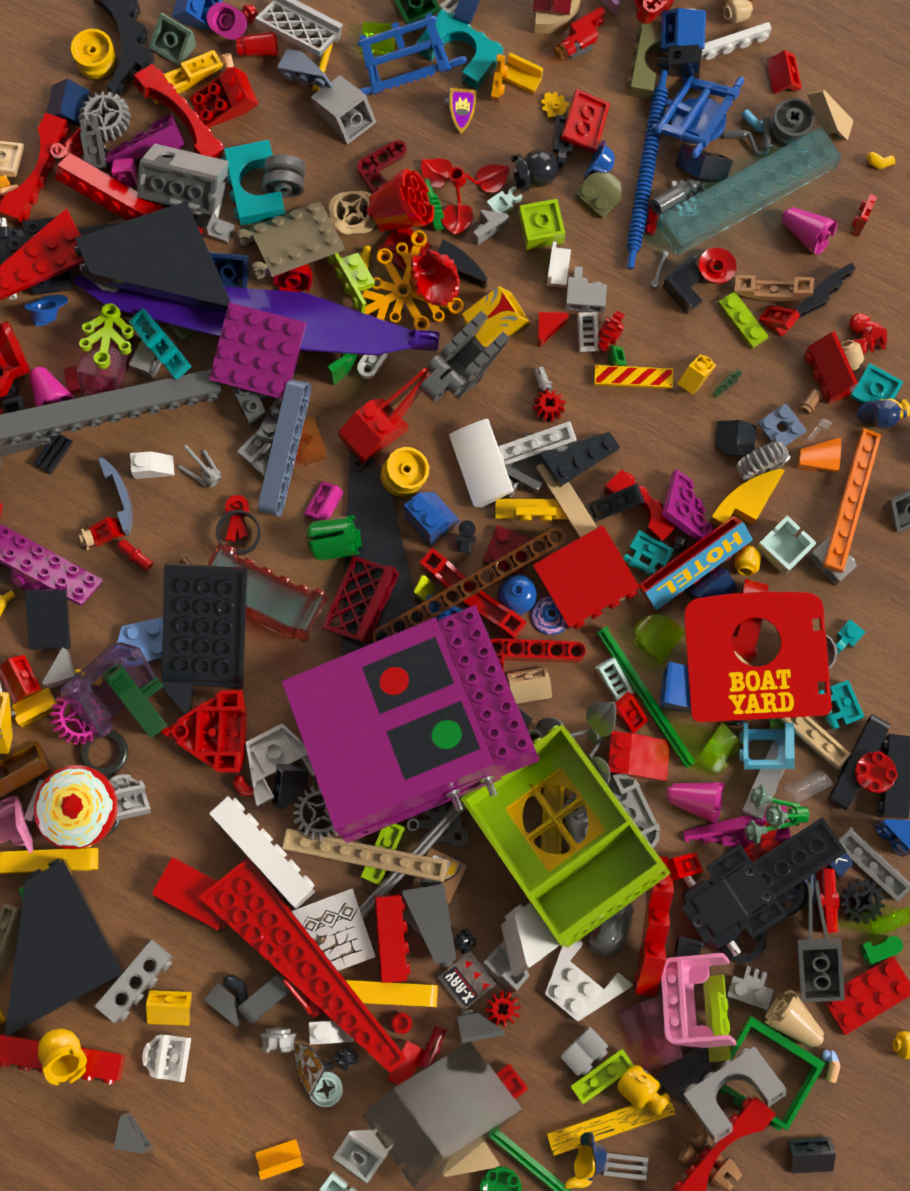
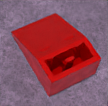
M234 66L190 96L201 122L209 128L242 116L259 105L246 73Z

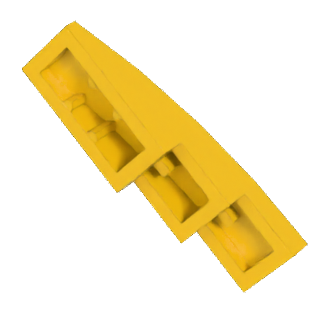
M212 50L181 63V68L164 74V78L169 83H172L176 92L180 94L221 69L223 63L215 50Z

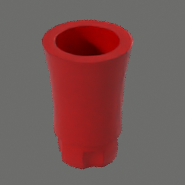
M267 31L239 37L236 39L237 53L239 56L247 57L278 56L277 35L274 32Z

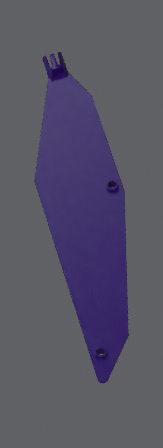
M85 276L73 278V283L103 305L115 304L120 311L134 315L143 308L153 320L217 337L221 335L226 313L123 288L116 292H108L107 290H102ZM224 287L231 303L306 322L307 325L300 350L379 355L409 348L438 351L440 333L437 331L409 330L305 292Z

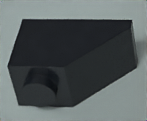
M276 764L272 804L278 810H283L304 791L305 783L308 781V773L305 768L300 764Z

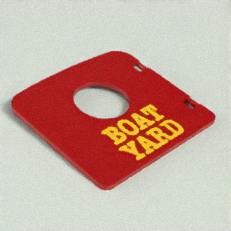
M748 592L697 598L691 601L685 608L684 623L692 719L701 723L828 715L832 710L824 607L820 598L810 592ZM759 618L766 620L775 627L779 634V652L775 659L767 665H747L734 653L732 647L733 633L736 627L747 619ZM812 619H819L820 630L813 631ZM818 682H824L825 694H818Z

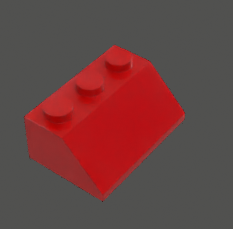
M833 331L809 345L805 352V359L813 369L814 380L818 381L822 398L826 399L827 404L849 397L858 382L836 332Z

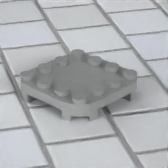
M613 775L610 777L609 788L654 848L659 841L661 830L640 789L639 783L636 779L634 780L627 775ZM576 794L568 798L563 809L576 800ZM584 806L578 807L564 818V822L576 843H581L588 831V815Z

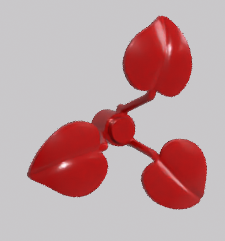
M447 159L421 160L422 175L424 179L431 180L433 188H442L446 181H451V184L456 189L458 206L454 204L447 206L443 210L445 218L442 219L445 228L455 235L464 232L473 221L472 208L468 205L461 206L459 189L465 185L466 179L476 185L481 184V189L486 193H496L504 187L510 172L509 167L505 165H485L476 172L478 180L476 181L468 173L464 174L461 167H453L452 163Z

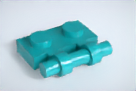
M639 530L629 547L630 550L635 552V555L632 557L626 553L623 560L633 569L636 567L645 572L644 575L650 577L658 571L654 569L657 564L661 567L666 565L674 549ZM641 556L651 561L650 565L639 561V558Z
M849 680L830 687L831 702L834 701L838 709L837 713L834 714L831 710L825 717L826 723H829L832 730L839 728L837 720L842 718L844 725H847L865 717ZM823 690L818 692V694H825Z

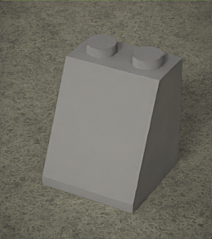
M339 75L331 81L332 88L323 87L311 96L317 112L348 145L377 122L366 95Z

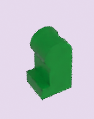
M889 936L884 938L879 944L872 946L870 941L860 944L859 948L866 964L871 965L900 953L903 949V942L897 936Z

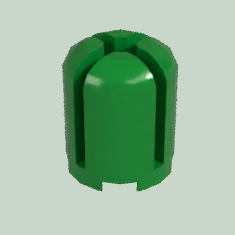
M350 515L312 522L306 532V538L311 539V541L307 542L311 555L316 560L322 561L360 554L357 551L358 547L362 546L360 529H356L353 520L356 519L355 516Z

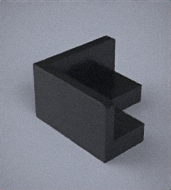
M682 144L675 164L677 167L700 179L726 182L733 163L732 159L722 154L702 150L697 158H693L691 154L696 146Z
M692 256L667 275L662 285L686 314L694 310L703 301L691 288L703 279L699 268L695 265L697 259L695 256Z

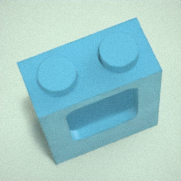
M744 723V731H740V743H744V749H740V761H744L745 769H795L794 723H785V729H748V723ZM752 740L777 741V759H749V742Z

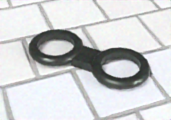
M105 728L98 730L99 736L95 737L93 735V741L89 742L86 740V743L81 745L79 752L80 761L83 766L101 772L110 781L112 775L119 772L126 764L128 744L117 731ZM102 737L114 739L120 750L118 760L108 768L95 767L89 760L88 755L91 744ZM117 820L114 822V825L105 837L114 833V831L120 825L121 820Z

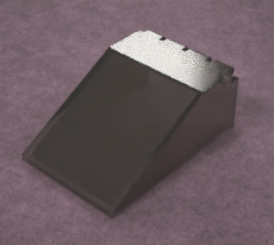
M468 1042L394 1087L368 1108L369 1111L363 1115V1118L372 1131L381 1127L375 1133L376 1137L385 1149L389 1148L392 1144L394 1145L388 1151L389 1155L398 1167L406 1162L407 1165L401 1169V1172L414 1189L424 1191L523 1109L473 1043Z

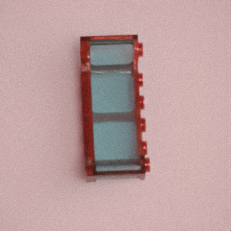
M218 544L207 565L248 568L246 618L289 639L294 640L296 638L302 643L307 644L314 624L324 605L329 601L326 592L319 588L309 590L308 587L302 584L297 586L291 583L292 580L286 576L281 575L278 577L267 567L263 566V568L255 566L256 563L251 559L245 558L243 560L239 558L235 553L236 549L228 544H225V546Z

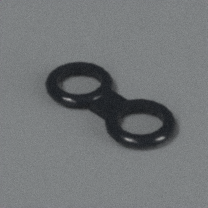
M805 881L798 884L799 897L793 905L783 908L788 916L802 909L807 900L808 888ZM765 931L759 934L757 946L751 953L746 955L733 956L728 947L718 949L733 963H750L763 953L766 947L767 936Z

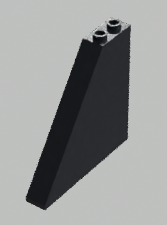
M187 201L75 238V246H73L77 258H81L83 262L81 263L84 275L88 274L90 281L227 313L228 305L231 301Z
M59 858L48 864L49 868L43 872L39 868L28 874L30 879L25 881L5 1030L7 1036L123 974L125 971L66 859L62 862Z

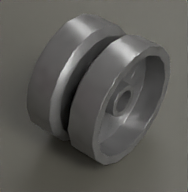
M278 154L269 156L264 160L263 171L265 175L262 179V189L266 193L281 191L282 198H294L303 194L305 185L303 178L305 177L306 164L301 159L295 156Z

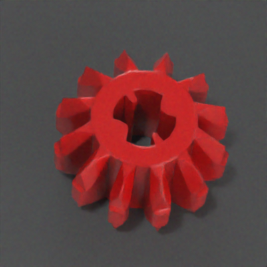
M545 389L544 394L539 392L537 394L538 398L533 400L535 404L533 411H537V418L543 416V422H546L547 418L554 422V417L560 419L561 413H565L566 409L563 406L566 405V401L561 400L562 393L555 395V389L552 393Z
M501 990L499 991V999L494 993L491 995L495 1000L494 1003L490 1000L486 1001L492 1008H486L485 1012H493L488 1017V1020L490 1021L496 1017L497 1019L494 1023L496 1026L502 1020L503 1027H506L507 1019L513 1025L515 1022L511 1016L520 1017L514 1010L521 1009V1006H513L518 1001V998L515 997L510 1001L511 992H508L506 998H504V993ZM500 1003H503V1005L506 1003L509 1006L506 1009L507 1014L503 1015V1013L499 1014L497 1012Z

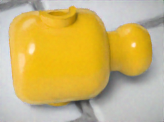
M638 1065L629 1068L617 1085L619 1093L635 1107L642 1109L648 1105L657 1116L662 1115L670 1104L668 1098L658 1094L660 1083Z

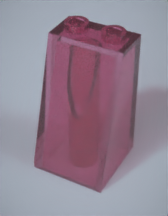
M122 319L127 325L132 326L129 320ZM105 322L94 328L95 332L103 328ZM113 322L112 328L125 341H128L131 344L132 351L133 342L135 338V329L133 328L134 336L130 339H126L122 336L121 329ZM102 338L93 343L90 351L83 352L77 370L82 395L90 396L124 388L131 352L127 355L121 354L119 346L110 339L108 351L111 361L110 365L106 369H99L95 366L94 355L100 351Z

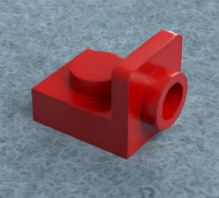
M106 517L88 528L92 534L95 546H102L115 537L122 538L124 536L121 523L117 518Z

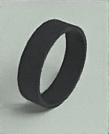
M233 510L224 514L218 521L216 538L221 548L227 553L237 556L245 555L257 547L261 538V530L256 518L252 514L243 510ZM231 516H247L257 525V538L245 550H230L220 541V527Z

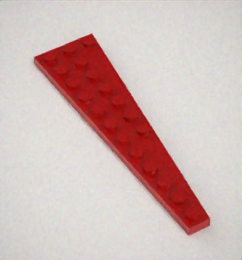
M249 857L199 896L208 907L390 1073L407 1059Z

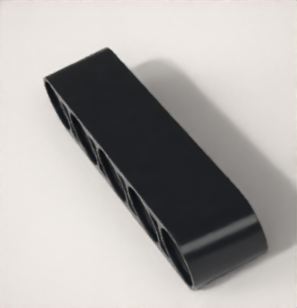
M874 714L870 715L827 801L845 811L848 810L860 787L855 777V766L863 755L870 752H878L890 728V723Z

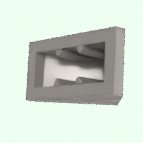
M63 647L42 682L49 689L77 680L71 655Z

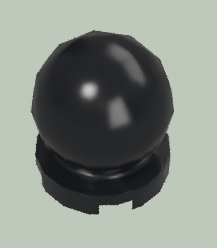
M535 149L527 153L524 158L521 154L511 156V162H515L516 169H512L517 188L521 187L520 193L529 191L530 185L535 188L545 187L551 184L557 176L558 163L553 154L544 149Z

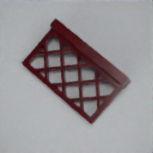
M353 556L322 625V629L368 646L371 641V634L378 625L398 579L399 573L395 567L389 565L386 567ZM357 563L363 564L366 569L358 574L354 572ZM375 570L383 571L381 577L373 581L370 573ZM368 574L371 582L360 587L358 578ZM355 580L358 588L347 592V584ZM373 586V595L365 599L363 590ZM360 592L363 600L352 604L350 596ZM347 598L350 606L339 610V602ZM365 604V614L357 617L354 608ZM352 610L355 618L344 623L342 614ZM339 616L342 624L335 628L329 626L331 620ZM357 622L359 628L356 634L349 633L346 627Z

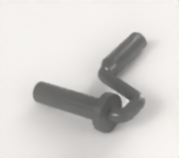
M763 118V145H760V149H765L764 151L757 150L752 134L749 131H724V139L748 136L754 154L757 156L767 155L769 149L774 148V145L771 144V118Z

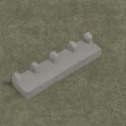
M852 827L839 839L850 858L897 902L910 891V882L897 869H894L881 854H878L869 846L866 840H863L855 833Z

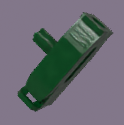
M119 662L102 674L150 738L168 726L147 699L163 687V684L157 677L139 688Z

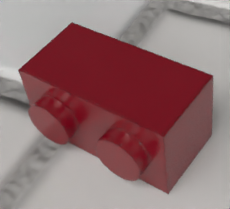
M76 366L63 368L67 390L71 394L82 393Z

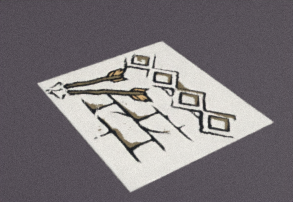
M353 889L292 911L338 971L375 957Z

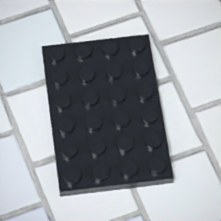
M178 563L164 564L162 682L192 683L195 686L243 689L248 568Z

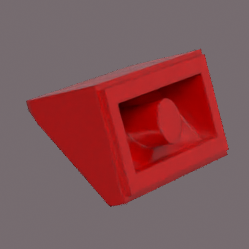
M408 1040L401 1051L407 1059L389 1073L387 1080L406 1089L425 1052L424 1049Z

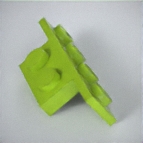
M338 253L327 256L328 263L335 269L337 279H340L343 283L345 293L351 297L353 307L359 312L365 313L366 302L360 291L374 287L375 281L359 253L340 258Z
M724 975L709 976L707 981L703 983L706 1026L713 1031V1036L729 1035L730 1023L727 1016L728 1001L725 992ZM730 1046L708 1047L710 1063L731 1060Z

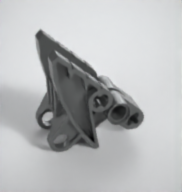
M482 311L442 349L441 356H435L428 363L426 368L431 372V375L420 385L419 389L433 403L438 401L448 390L460 400L469 389H473L480 382L487 368L509 341L510 337L502 332L485 348L474 338L488 319V316Z

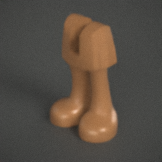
M704 1128L699 1130L690 1140L692 1144L702 1151L706 1146L711 1147L707 1140L709 1134ZM690 1144L683 1148L678 1157L684 1164L689 1161L697 1164L701 1159L697 1151ZM719 1155L714 1162L717 1167L713 1166L710 1171V1182L724 1191H730L734 1186L723 1176L727 1172L729 1176L738 1181L742 1177V1173L731 1158L725 1159Z

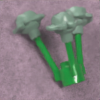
M761 784L760 787L754 788L750 795L751 802L754 803L756 809L759 810L764 803L771 804L772 802L778 805L772 804L766 812V821L771 826H758L754 820H751L749 825L745 826V834L748 840L758 844L761 835L767 834V831L807 823L809 820V810L806 806H800L799 803H792L767 795L764 785ZM780 805L791 807L788 810V814L781 810Z

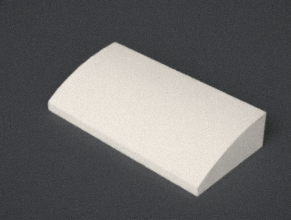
M488 419L475 422L449 434L474 507H484L514 492Z

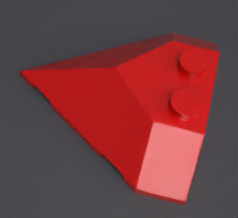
M221 690L215 694L216 696L179 718L176 723L160 731L217 772L239 773L246 755L247 711L243 691Z

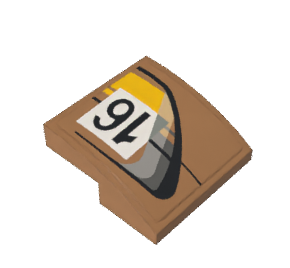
M430 847L426 857L448 861L444 882L416 877L411 888L416 889L444 884L447 905L449 906L467 865Z

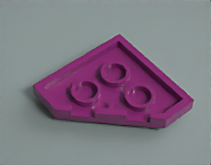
M676 469L671 474L662 516L698 542L711 533L714 528L711 523H707L704 513H706L700 498H696L692 490L695 487L692 480Z

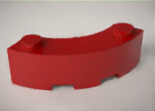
M745 579L740 593L768 592V585ZM751 618L741 622L736 627L732 636L733 650L749 664L752 658L756 659L758 653L756 643L763 619Z

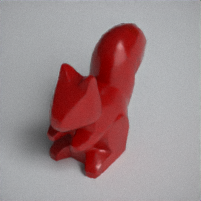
M856 313L850 318L849 327L853 332L862 334L861 339L853 341L860 344L863 354L867 352V348L873 353L875 345H880L883 350H886L887 328L882 327L877 322H871V318L866 316V314Z

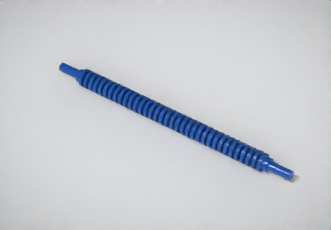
M666 69L660 70L658 85L653 90L626 244L629 251L626 268L629 270L634 269L636 253L641 249L661 135V133L657 134L652 129V126L660 122L665 112L668 95L667 87L665 86L668 73Z

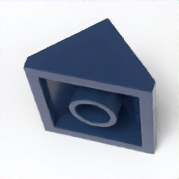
M68 78L52 85L47 113L66 120L70 125L80 126L79 110L83 107V101L88 102L90 90Z
M209 252L224 287L248 288L251 268L248 256Z
M717 566L712 572L704 575L697 583L692 584L684 591L694 600L710 596L734 594L738 591V587L728 570Z

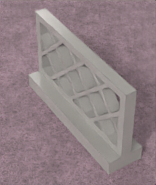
M273 0L255 18L254 22L319 57L333 42L337 43L340 40L343 24L297 0ZM268 18H271V19H272V21H265V20H263V19H268ZM276 18H284L285 21H277ZM299 26H300L301 29H300V30H293L292 27H299ZM279 27H288V30H282ZM304 35V38H298L296 36ZM308 35H316L317 38H309ZM312 44H320L321 47L317 48Z

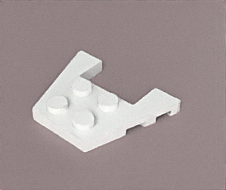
M283 723L246 742L257 807L274 798L265 778L276 772V764H293L302 759L312 777L315 776L305 745Z
M580 940L569 948L562 946L545 991L547 997L577 1022L633 985L617 972L605 989H603L575 966L570 960L583 945Z

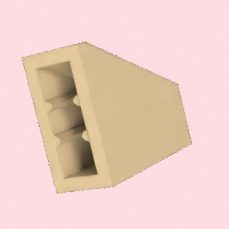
M475 1127L432 1157L434 1160L432 1163L433 1168L438 1175L442 1173L444 1177L496 1168L500 1165Z

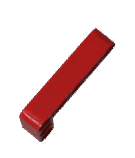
M501 638L490 640L492 645H498L501 649L496 655L503 672L504 660L579 663L583 660L586 653L584 644L577 641ZM512 646H518L521 649V652L519 654H513L511 653L510 648ZM532 647H538L540 648L541 653L539 655H533L530 649ZM554 647L559 648L561 655L554 656L550 650ZM571 649H579L581 651V656H573L571 654Z

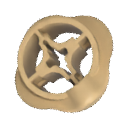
M365 191L342 192L331 199L329 203L330 220L338 233L343 235L362 234L370 232L376 227L375 220L369 217L368 214L365 218L362 213L365 205L369 207L370 193ZM341 208L346 212L343 220L339 219Z

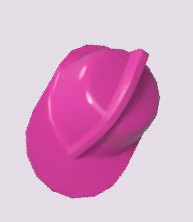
M223 2L216 3L208 11L207 23L219 35L234 40L241 37L245 32L247 26L245 15L231 5Z

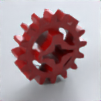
M616 310L611 318L607 317L598 332L600 341L597 348L606 352L611 344L616 345L624 330L625 325L622 324V321L625 318V314Z

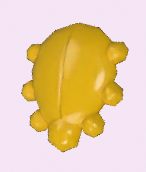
M550 92L544 95L545 99L541 101L542 104H545L542 110L547 111L549 118L563 115L569 106V102H565L564 96H557V92H554L553 95Z

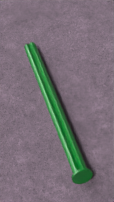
M609 626L604 627L595 636L600 638L612 658L616 659L631 687L684 767L692 766L695 763L694 758L609 632Z
M458 1095L452 1097L449 1101V1106L551 1191H572L571 1189H565V1184Z

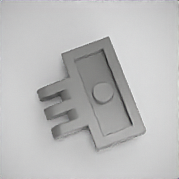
M747 965L742 979L732 976L726 996L768 1010L774 989L764 986L767 972L762 971L761 977L757 978L759 969L754 968L751 976L749 975L751 966Z

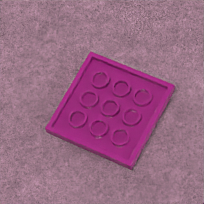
M229 302L209 380L283 399L286 384L293 378L307 323Z

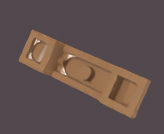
M736 275L734 293L764 301L798 300L813 296L814 277H795L794 281L756 280L754 275Z

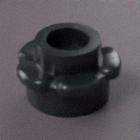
M673 536L668 541L674 551L681 552L687 549L686 545L688 542L683 538Z

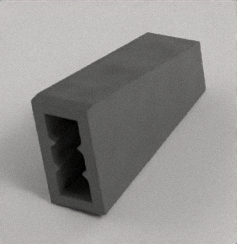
M444 884L402 891L435 964L440 963V967L452 966V961L456 960Z

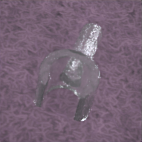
M825 418L821 419L816 429L807 439L811 442L821 429L827 432L832 422Z

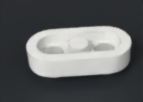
M384 353L378 357L375 355H363L357 366L358 374L364 379L373 378L388 354ZM365 368H370L371 371H370V372H365L364 369H365Z

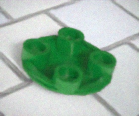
M496 1167L489 1169L482 1176L479 1191H522V1184L519 1176L513 1170L507 1167Z

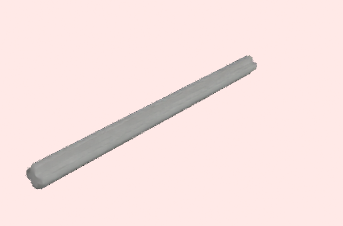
M461 799L460 802L463 809L461 811L459 809L457 812L453 805L411 850V854L422 856L465 810L466 806ZM391 872L359 907L363 920L375 908L374 896L387 895L405 874Z

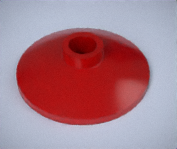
M715 247L706 250L701 255L698 268L702 277L708 282L723 284L734 277L737 263L735 257L728 250ZM713 267H718L719 271L713 269Z

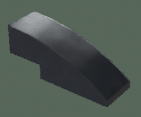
M443 239L437 252L441 255H448L449 259L454 260L453 264L456 265L459 278L486 289L488 278L477 263L463 250Z

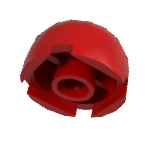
M308 264L281 273L274 276V285L276 286L277 284L280 291L303 292L306 290L308 292L312 287V270Z

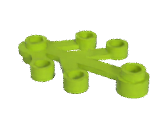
M111 303L103 306L100 316L82 325L83 334L89 337L79 341L80 349L83 352H88L91 350L92 344L102 338L100 351L94 355L95 366L99 369H106L110 365L111 361L108 354L110 339L119 346L121 354L127 355L131 352V344L125 341L112 328L113 322L121 329L124 338L130 339L134 336L133 327L127 325L120 318V309ZM105 322L104 327L95 332L94 328Z

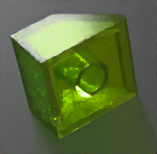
M721 723L695 760V764L713 776L717 775L718 772L722 774L728 766L726 760L729 755L733 757L739 749V746H737L739 739L726 725Z

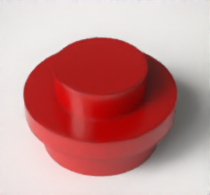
M246 4L242 7L241 12L245 15L247 22L250 24L254 23L255 18L258 16L256 8L252 4Z
M397 1013L391 1020V1027L396 1033L405 1034L412 1027V1019L406 1013Z

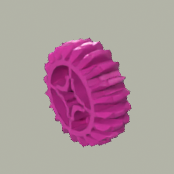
M79 689L77 692L70 690L69 694L64 692L62 693V698L58 697L55 699L57 704L51 706L55 712L49 713V716L54 717L50 724H56L53 732L60 731L59 739L65 736V743H69L72 739L73 745L78 744V742L83 745L86 743V740L89 742L93 741V735L95 737L99 736L98 730L104 728L100 722H104L106 719L100 716L105 713V710H99L102 703H95L97 696L90 698L89 691L83 695V690ZM70 702L69 715L63 717L64 709ZM81 703L86 705L90 711L84 710ZM74 715H80V716L85 715L84 717H82V718H80V719H75V718L70 719V718L73 717ZM88 718H91L90 727L85 732V722ZM65 723L71 724L76 732L71 731Z

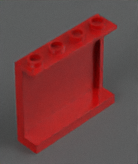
M604 525L533 564L534 569L541 578L569 629L573 627L576 630L585 625L584 620L590 617L593 620L603 614L601 611L609 607L611 610L620 605L619 600L625 597L628 600L638 594L637 590L640 588Z

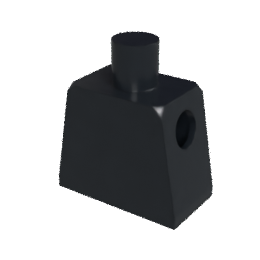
M700 44L672 46L669 48V56H658V67H668L669 76L686 78L693 76L694 78H700Z

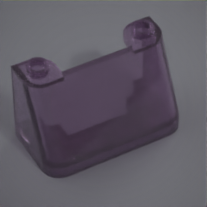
M122 642L111 645L60 690L66 702L96 736L103 737L110 733L113 727L110 718L125 706L102 674L119 662L139 688L156 677L139 647Z

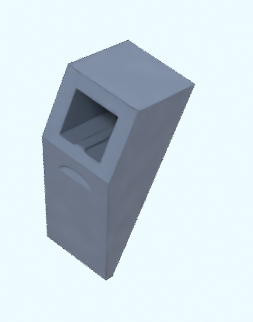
M286 49L277 67L285 80L332 88L333 85L326 74L302 51Z

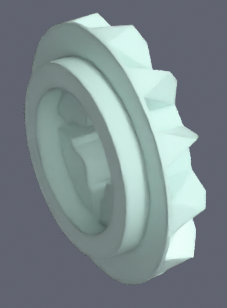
M324 1072L310 1098L318 1106H333L340 1100L343 1093L341 1080L331 1072ZM323 1080H325L327 1086H335V1088L329 1091V1099H327L324 1092L317 1093L323 1087Z

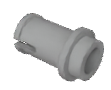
M538 367L541 375H539L537 368L534 369L533 374L538 384L537 389L541 393H544L545 389L550 391L552 389V382L548 380L545 368Z

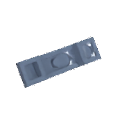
M103 457L98 458L106 480L108 482L115 481L124 510L117 512L122 529L126 536L131 534L133 524V509L129 493L114 467Z

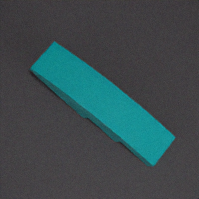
M142 308L129 321L146 346L153 351L175 379L178 380L192 367L145 309Z

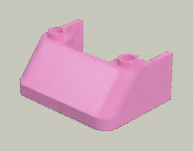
M9 796L1 799L0 844L11 840L13 845H25L29 853L33 852L32 833L27 820L24 819L25 813L17 796Z
M724 953L666 959L661 977L665 1036L672 1044L701 1048L736 1045V1040L730 1035L713 1036V1031L708 1026H697L694 984H701L707 981L709 978V966L730 964L729 959Z

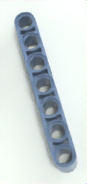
M291 380L286 384L258 503L260 513L273 516H281L283 513L311 394V384L308 382Z

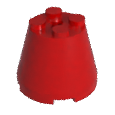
M406 168L398 172L370 196L367 213L369 217L375 220L378 229L384 232L421 227L431 223L434 218V206L429 203L427 193L430 191L423 178L417 171H410Z

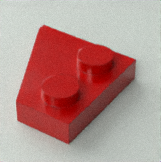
M870 194L867 200L863 199L858 209L862 212L860 216H855L851 225L854 227L853 235L859 237L869 218L868 216L872 211L877 196Z

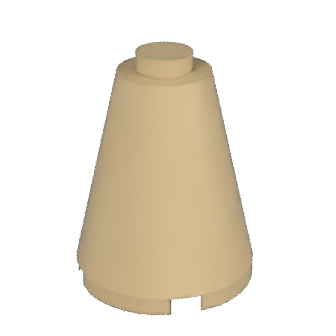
M788 990L782 993L785 997L781 1000L776 999L768 1008L765 1014V1018L768 1021H765V1023L769 1027L810 1048L820 1046L824 1040V1032L794 991Z

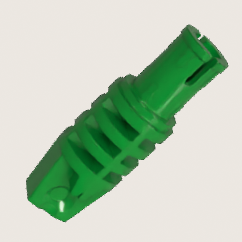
M423 179L430 191L427 195L430 205L434 206L432 222L436 232L443 230L441 219L445 217L439 197L434 194L431 180Z

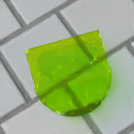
M660 614L644 616L635 627L636 644L658 663L663 662L685 634V631L671 618Z
M910 907L897 908L890 916L888 914L877 916V920L871 923L872 926L867 930L872 935H881L893 932L901 926L905 927L910 922Z

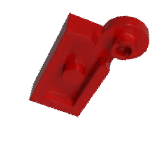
M81 127L63 145L60 143L52 144L49 147L50 155L55 159L61 157L64 159L71 153L79 158L84 153L80 135L82 133Z
M765 822L761 825H765L766 827L771 826L768 822ZM777 829L767 831V834H762L758 844L751 842L744 848L752 862L780 845V842L774 837Z

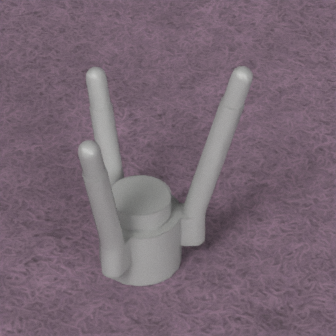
M184 445L185 450L204 470L201 473L203 478H200L181 465L178 468L200 482L204 487L207 485L210 488L214 487L222 477L220 476L221 472L216 468L207 451L203 450V454L211 468H207L187 445Z

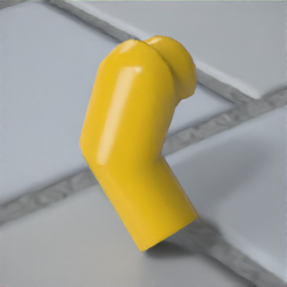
M870 152L866 156L868 163L876 169H883L895 164L893 155L883 158L877 153Z

